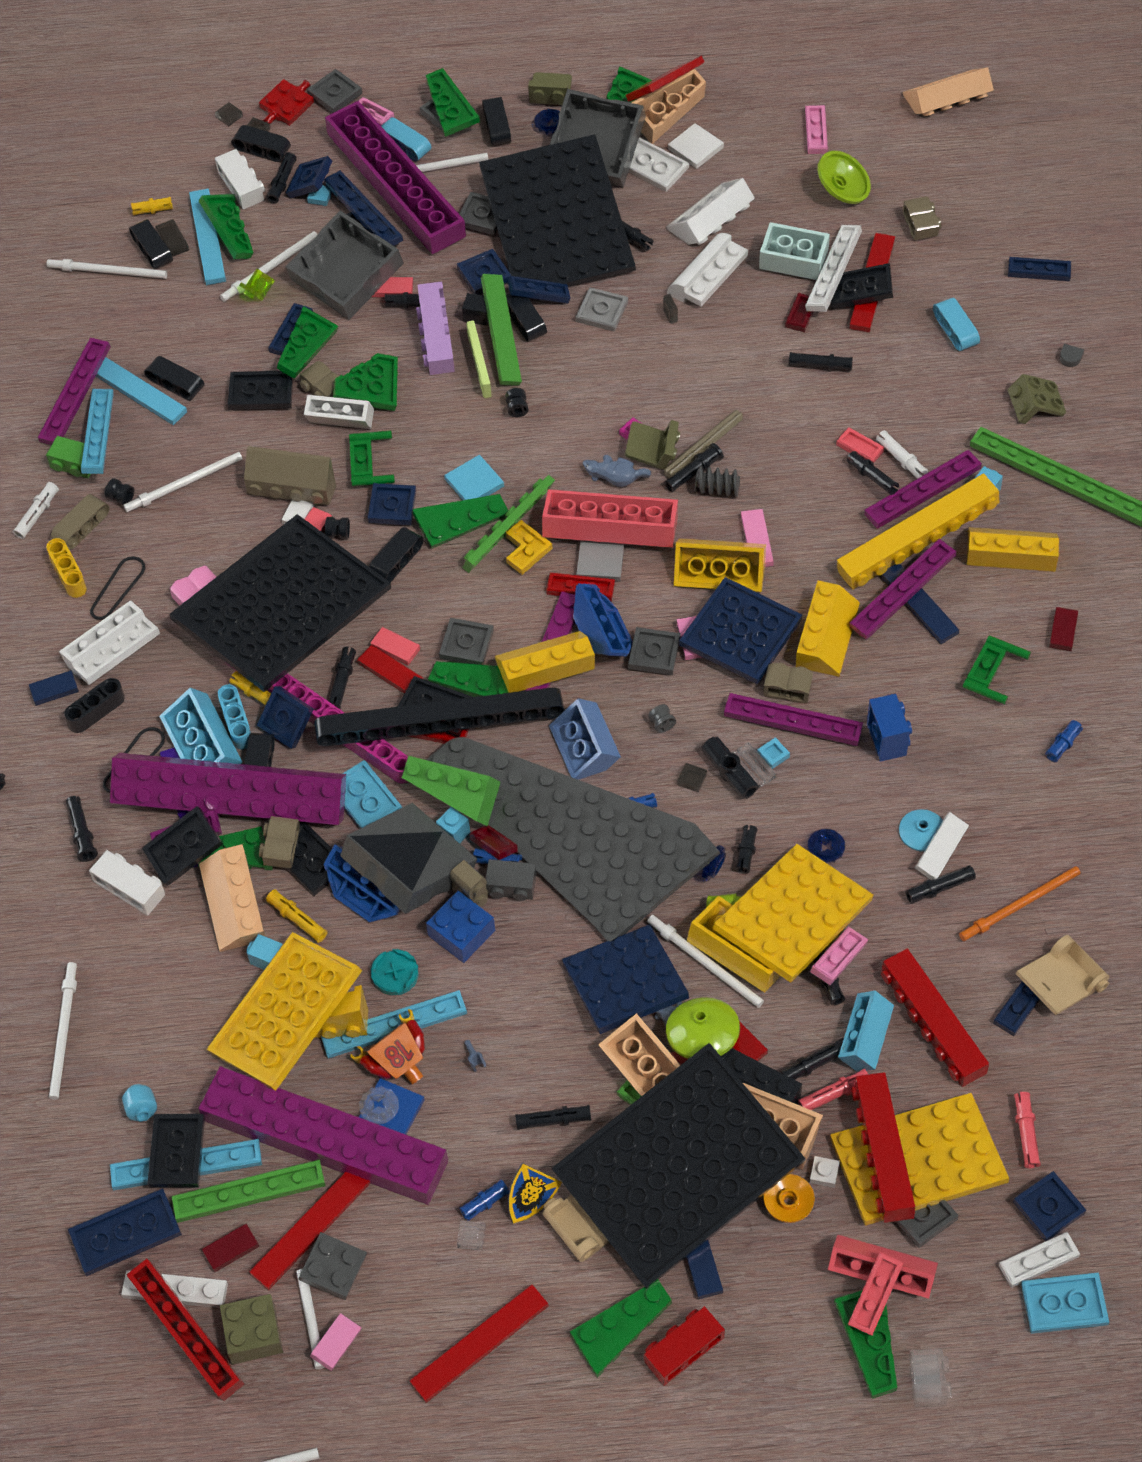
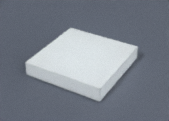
M696 123L668 144V150L696 169L724 148V142Z

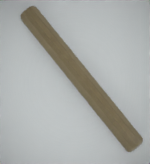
M738 410L730 413L664 468V475L670 478L691 463L696 454L703 453L709 448L711 443L717 442L741 422L743 414Z

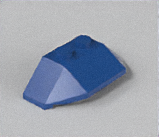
M578 583L575 592L573 619L579 631L588 637L594 653L610 656H627L633 641L618 609L604 594L599 592L600 589L597 585Z
M335 844L323 864L325 871H327L333 896L368 922H375L398 915L400 909L383 895L374 883L363 877L340 856L343 847Z

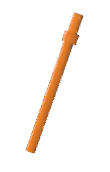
M1075 866L992 915L973 922V926L959 933L961 940L966 941L978 933L980 935L990 929V926L1080 875L1079 868Z

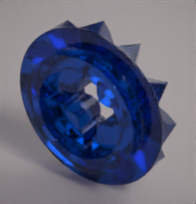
M556 109L540 111L534 120L535 127L538 128L539 132L544 131L546 135L549 132L554 134L559 123L560 111Z
M820 829L810 836L808 850L825 863L831 861L835 863L838 858L843 856L845 841L835 830ZM831 842V850L826 849L822 852V844L827 845Z
M721 845L716 847L720 854L703 868L702 877L707 881L716 877L726 859V848Z

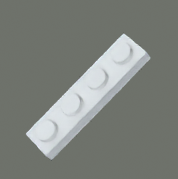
M125 1274L121 1293L122 1297L146 1301ZM162 1274L184 1305L220 1308V1305L225 1303L228 1287L226 1280Z

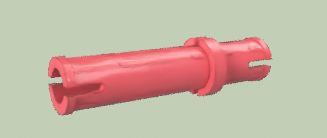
M862 1069L846 1078L842 1076L838 1079L839 1081L798 1099V1105L813 1110L843 1095L849 1096L852 1094L851 1086H855L856 1076L868 1075L865 1069Z
M1020 1092V1097L1016 1093L1014 1094L1017 1109L1015 1120L1016 1123L1018 1122L1024 1167L1032 1169L1035 1168L1034 1164H1036V1167L1041 1166L1034 1127L1036 1116L1032 1113L1030 1093Z

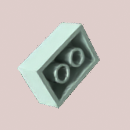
M770 222L760 250L759 269L817 280L829 251L830 234Z

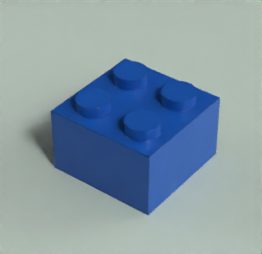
M896 694L869 699L867 727L880 762L907 756V749L911 744L909 735L912 734V726L909 720L906 721L904 717V704L902 701L899 702Z
M457 891L426 923L428 936L463 963L496 931L494 917L460 891Z

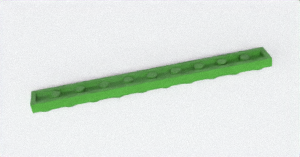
M980 427L971 439L970 447L1142 527V501L983 427Z

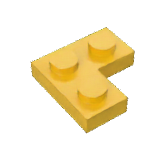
M522 520L506 532V538L518 546L515 551L506 557V563L521 575L553 549L550 541L542 537L541 534Z

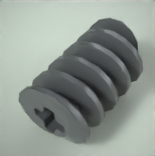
M699 466L696 473L695 492L699 487L701 494H704L708 488L709 494L712 495L715 489H717L718 495H722L725 490L727 496H730L732 491H734L735 497H738L740 476H738L736 469L733 470L732 475H729L728 468H725L723 474H721L718 467L714 473H712L711 467H708L705 473L702 466Z

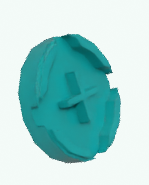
M392 949V951L387 953L386 951L381 953L371 966V978L375 987L382 993L391 996L402 995L410 991L416 985L419 977V969L415 958L407 951Z

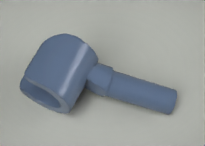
M466 1040L464 1044L469 1051L468 1061L473 1071H477L475 1066L478 1064H483L486 1067L482 1054L474 1050L470 1040Z

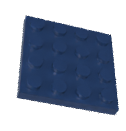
M724 577L679 640V646L758 684L766 673L768 665L772 664L802 621V614Z
M650 924L619 936L611 942H604L562 959L563 966L599 1034L622 1026L636 1013L642 1018L689 999L688 990Z

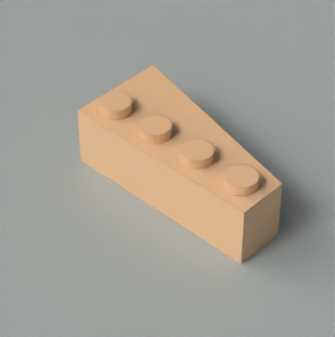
M695 69L632 102L644 106L646 118L641 133L651 144L657 141L704 98L706 81Z

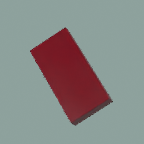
M797 294L785 322V328L805 333L814 312L806 310L805 305L809 295Z
M1056 607L1049 648L1072 651L1078 610Z
M485 825L470 833V840L498 860L518 852L516 843L489 825Z
M246 1223L204 1247L202 1251L215 1273L259 1247V1244Z

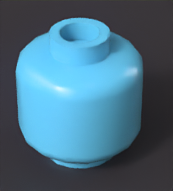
M136 1084L130 1086L122 1096L125 1113L133 1121H146L157 1110L154 1093L146 1085Z

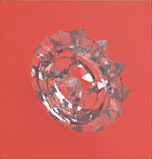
M382 1085L378 1088L371 1087L369 1091L363 1093L359 1101V1110L362 1117L376 1124L389 1122L395 1117L399 1108L397 1096L391 1089L384 1088ZM382 1099L385 1108L378 1106L375 1109L373 1101L379 1102Z

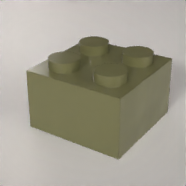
M271 1294L220 1305L227 1352L232 1365L283 1353L275 1303Z

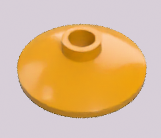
M794 1174L787 1175L764 1194V1204L769 1214L785 1223H794L806 1218L812 1211L815 1202L814 1191L811 1185L804 1178ZM786 1199H791L794 1203L791 1205H787L784 1201Z

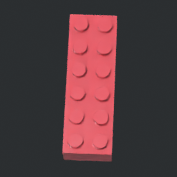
M548 489L542 515V537L673 548L678 517V500Z

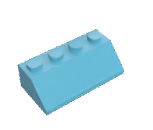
M189 688L159 716L181 759L234 764L242 763L207 693Z

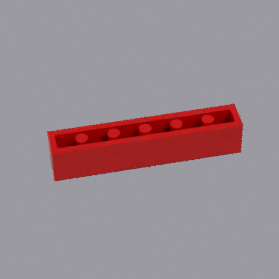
M907 948L884 960L881 972L882 979L887 985L890 984L898 1002L906 1006L910 1019L914 1023L917 1022L921 1028L923 1038L927 1042H931L935 1048L934 1051L937 1058L941 1062H945L951 1078L954 1081H958L961 1087H964L986 1075L989 1062Z
M886 1073L856 1076L855 1086H851L853 1101H858L859 1108H856L857 1121L862 1123L864 1130H861L863 1146L867 1145L869 1153H866L867 1167L873 1170L870 1180L872 1190H877L878 1198L875 1199L877 1213L882 1214L884 1223L914 1219L915 1202Z
M146 1258L126 1274L220 1399L225 1401L245 1385L149 1259Z

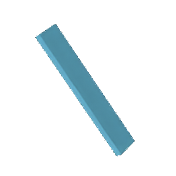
M209 189L189 192L206 285L226 282L217 231L199 203L201 195H210Z
M105 357L96 375L97 378L172 425L187 413L185 406Z
M92 389L81 473H104L114 397L113 389Z
M460 990L368 1019L367 1035L355 1038L343 1035L332 1039L321 1036L328 1059L357 1050V1046L363 1048L377 1043L401 1024L399 1014L404 1019L410 1016L408 1009L412 1010L414 1018L421 1029L467 1014Z
M259 1139L203 1148L200 1176L262 1165ZM150 1157L110 1164L113 1191L147 1185Z

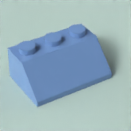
M578 698L549 725L572 778L580 780L606 771L621 758L596 702Z

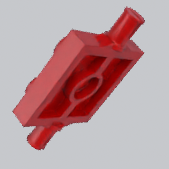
M283 79L259 102V108L269 114L263 119V124L269 126L274 120H278L290 126L314 103V97L304 92L311 86L309 81L304 80L299 86H295Z

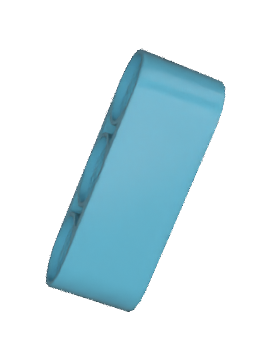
M391 117L381 125L414 162H417L432 148L427 138L394 117Z
M950 298L933 305L935 318L958 351L980 343L977 329L955 298Z
M230 684L224 685L218 690L220 706L235 748L244 750L248 746L251 733L237 688Z

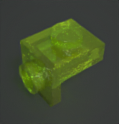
M256 269L248 283L245 285L241 282L239 286L244 289L243 294L252 300L256 297L262 301L275 280L259 269Z

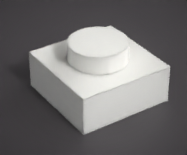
M815 1156L810 1183L835 1188L839 1161Z

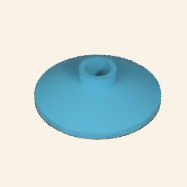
M929 810L911 811L900 822V838L909 848L924 852L943 820L939 815ZM919 825H925L927 827L921 828Z

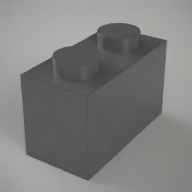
M489 859L486 873L488 896L498 899L508 897L519 901L533 900L537 877L536 864Z

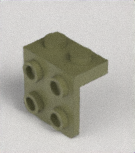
M534 73L533 80H529L528 85L529 103L563 105L567 89H571L572 76L570 74Z
M1022 374L1008 389L1020 423L1026 424L1038 411L1058 416L1066 414L1058 386L1051 380Z
M671 420L665 431L636 421L632 422L625 456L664 470L670 460L673 461L677 453V449L674 447L680 437V431H678L679 422Z

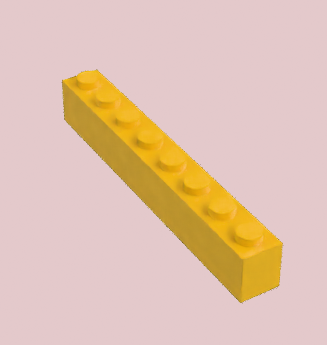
M984 473L837 559L838 573L852 590L859 586H864L870 579L884 574L889 567L901 564L909 556L921 552L924 547L935 543L946 534L958 530L968 521L975 520L985 511L995 508L999 504V490Z

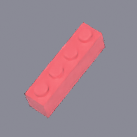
M837 1235L828 1270L867 1281L879 1252H882L904 1263L893 1289L929 1299L938 1266L937 1262Z

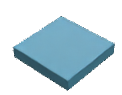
M480 455L444 475L446 482L462 500L489 496L504 487V481Z

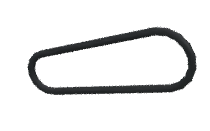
M135 556L127 557L118 564L90 609V614L94 619L104 620L111 615L144 574L146 568L141 558ZM133 559L141 562V572L110 611L102 617L94 615V608L122 564Z
M155 727L143 729L124 753H128L143 733L154 730L159 732L162 737L160 745L149 755L154 756L164 745L165 735L160 729ZM111 770L104 778L102 785L104 790L109 793L110 789L107 788L106 782L111 776Z

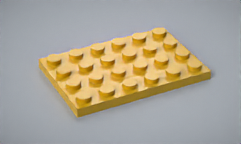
M796 844L714 923L713 930L791 983L872 901L874 894Z
M292 932L208 1046L207 1050L212 1055L276 1091L362 970L346 959Z
M972 1093L895 1115L915 1202V1211L926 1208L928 1204L931 1206L936 1205L942 1200H953L1009 1183V1176ZM861 1125L830 1134V1140L864 1225L867 1226L883 1221V1216L878 1214L876 1210L875 1199L878 1198L877 1190H872L870 1176L873 1175V1170L867 1167L866 1153H869L867 1145L863 1146L861 1130H864Z

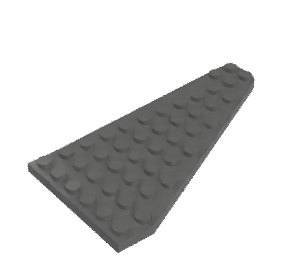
M465 737L449 740L426 759L487 775L500 781L488 825L516 843L518 847L517 853L521 854L528 863L536 864V871L610 942L626 934L720 854L719 850L695 823Z

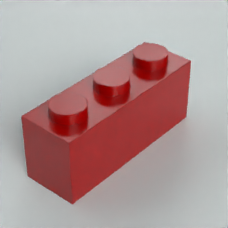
M705 1306L699 1311L695 1309L690 1312L683 1324L679 1327L674 1325L666 1332L665 1338L660 1342H652L645 1349L644 1363L664 1386L725 1338V1329Z

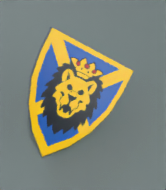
M521 1163L510 1185L508 1195V1209L512 1223L526 1220L542 1210L543 1206L556 1194L562 1182Z

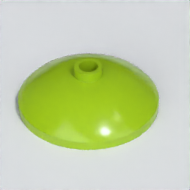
M829 151L820 158L818 162L819 179L831 196L848 204L861 203L868 197L871 189L869 176L864 167L854 157L841 151Z
M708 997L695 998L682 1003L670 1014L666 1024V1036L669 1045L677 1054L687 1059L708 1043L722 1056L735 1045L740 1033V1023L734 1009L721 1000Z

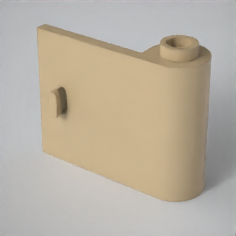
M1065 935L1058 940L1048 954L1016 972V975L1055 1015L1096 991L1101 993L1109 985V975L1069 935Z
M572 1195L565 1200L562 1198H552L543 1206L545 1210L542 1215L580 1262L587 1260L609 1243Z

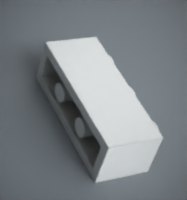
M237 149L215 157L219 175L231 193L235 194L236 200L242 209L264 201V185L261 180L257 181L256 174L252 167H248L244 155L241 156Z
M307 395L304 416L310 423L371 429L374 408L369 401Z
M106 850L89 870L94 883L147 916L165 896L163 883L160 879L153 875L151 877L148 876L136 864L130 865L118 853L113 854Z

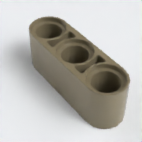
M92 494L87 495L53 528L51 538L64 540L69 550L75 548L105 519L109 513V505Z

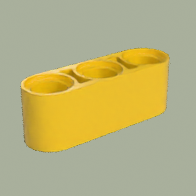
M60 538L50 540L46 546L47 552L68 595L73 598L83 596L87 590L86 584L66 543Z

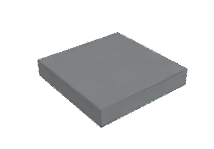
M589 287L575 317L576 322L615 332L628 304V297Z
M581 540L577 575L621 581L624 544Z

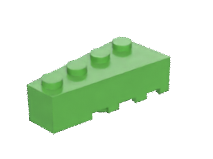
M408 756L402 776L403 779L473 820L488 826L500 781L487 775Z

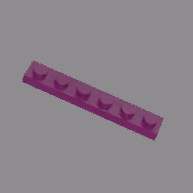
M90 337L38 436L39 442L52 445L57 436H65L111 348L109 342Z
M967 450L899 489L895 494L889 495L866 508L864 515L879 529L980 470L982 463Z
M938 539L850 622V628L867 640L956 556V551L941 539Z
M561 592L542 642L571 634L575 624L573 619L575 595ZM551 682L522 691L549 688Z
M729 693L724 710L725 717L858 746L863 728V722Z

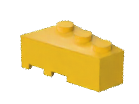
M362 985L354 986V991L345 994L314 1038L322 1036L332 1039L343 1035L355 1038L367 1035L369 1010Z

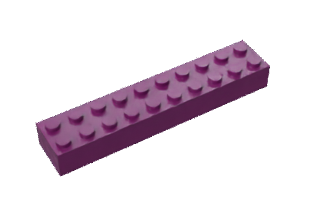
M359 101L325 117L329 137L431 254L466 237L465 220Z
M118 753L112 757L110 803L191 811L198 806L203 812L214 810L219 814L271 818V816L298 819L302 822L339 825L344 820L347 774Z
M221 1066L198 1108L200 1114H204L205 1122L253 1140L259 1139V1142L309 1161L320 1160L322 1166L341 1173L348 1172L369 1180L373 1185L429 1205L448 1164L446 1149L281 1088L275 1091L256 1079Z

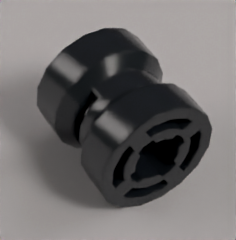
M521 388L508 390L505 394L508 414L515 418L525 416L529 411L528 403L526 402V392Z
M112 478L105 487L104 495L110 500L116 499L119 504L124 505L132 501L135 489L129 484H122L120 480Z
M326 517L325 535L331 539L334 537L349 539V517H342L341 519Z

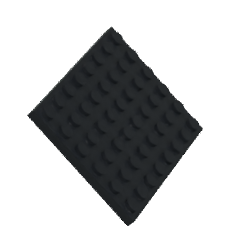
M595 134L479 162L511 276L567 284L569 287L636 271L634 258Z
M296 514L172 611L170 619L265 692L391 589V583Z
M708 1043L551 1169L647 1289L806 1161V1158L713 1046Z

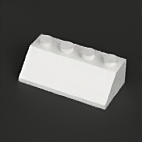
M743 178L724 182L666 227L688 245L695 243L700 245L708 240L707 236L709 234H714L721 230L723 223H728L736 218L735 214L738 211L746 210L750 206L749 203L755 198Z

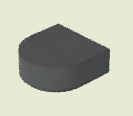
M1064 343L1060 353L1061 363L1068 367L1077 366L1083 357L1084 349Z

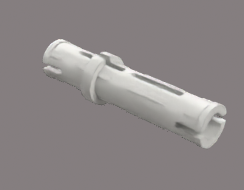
M884 430L879 433L885 440L877 435L876 441L884 446L901 463L902 468L909 470L917 479L923 476L921 473H928V469L917 461V457L909 454L887 431Z
M48 482L41 493L34 497V503L12 531L16 537L24 539L43 511L50 507V501L59 491V488L54 483ZM34 514V515L32 516V518L30 519V521H29V522L27 523V525H26V522L29 520V518L31 517V515Z

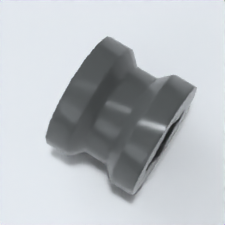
M666 704L656 706L648 714L650 721L655 723L654 728L658 733L666 732L676 724V718L670 715V709Z

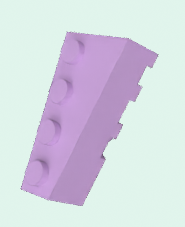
M442 281L418 284L420 307H416L418 320L422 319V323H418L420 335H424V338L421 339L422 351L427 352V354L423 355L424 367H429L430 375L455 372Z

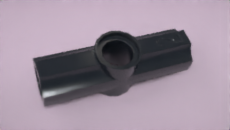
M711 737L702 746V751L719 770L721 779L729 782L742 799H748L753 796L759 786L741 765L739 756L731 753L719 737Z

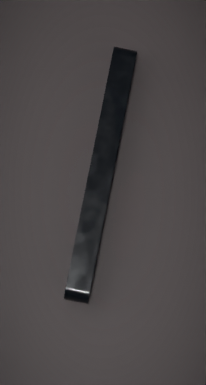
M543 688L318 717L314 721L317 743L320 746H334L556 718L565 711L560 689Z

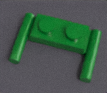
M392 430L349 434L352 487L373 485V483H395L394 474L373 476L371 445L373 440L392 439Z
M989 635L962 688L1005 705L1008 696L989 689V686L1006 652L1028 660L1031 651Z

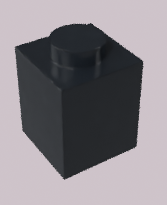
M467 293L462 307L463 322L474 321L475 324L488 325L489 321L484 295Z

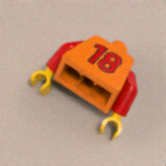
M408 1009L410 1016L406 1019L402 1018L401 1014H399L401 1024L367 1051L361 1046H357L361 1054L357 1057L350 1054V1057L371 1074L384 1079L392 1077L397 1079L404 1074L412 1085L420 1080L423 1074L415 1064L423 1059L422 1054L425 1050L424 1033L416 1022L412 1010Z

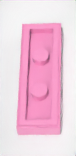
M825 105L805 106L807 153L825 154L828 152Z
M763 509L741 511L746 543L766 544L765 567L773 566L774 561Z
M848 926L812 966L810 972L831 985L865 947L868 939Z

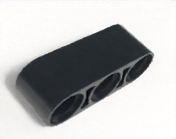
M502 97L482 100L491 145L511 143V133Z
M242 125L231 140L232 146L238 151L274 162H281L291 147L290 141L287 138L247 125Z
M148 219L129 227V232L134 242L153 269L173 261L169 248Z
M510 293L506 295L510 317L526 341H531L547 334V328L542 317L528 297L510 295Z
M157 356L144 370L145 376L151 382L188 401H191L205 386L200 376L162 356Z
M406 527L401 528L372 560L369 567L391 583L421 549L424 538Z
M108 678L69 705L64 712L69 729L74 733H81L120 706L125 700L120 681L116 678Z
M250 733L245 765L272 766L275 747L274 734Z

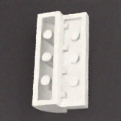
M726 233L717 234L668 287L667 294L683 303L689 300L701 307L748 256V250L732 242L731 235Z
M129 601L59 652L73 674L79 680L82 678L90 685L158 636L160 632L158 627L145 617L143 611L132 601Z

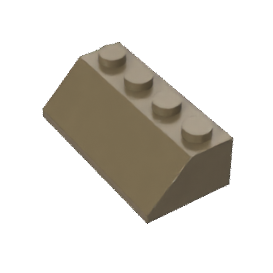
M252 446L247 448L244 474L247 494L293 501L302 500L313 502L314 504H330L336 489L331 457Z

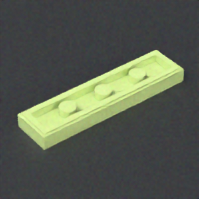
M469 321L466 323L467 336L482 395L484 398L492 397L489 376L474 321Z

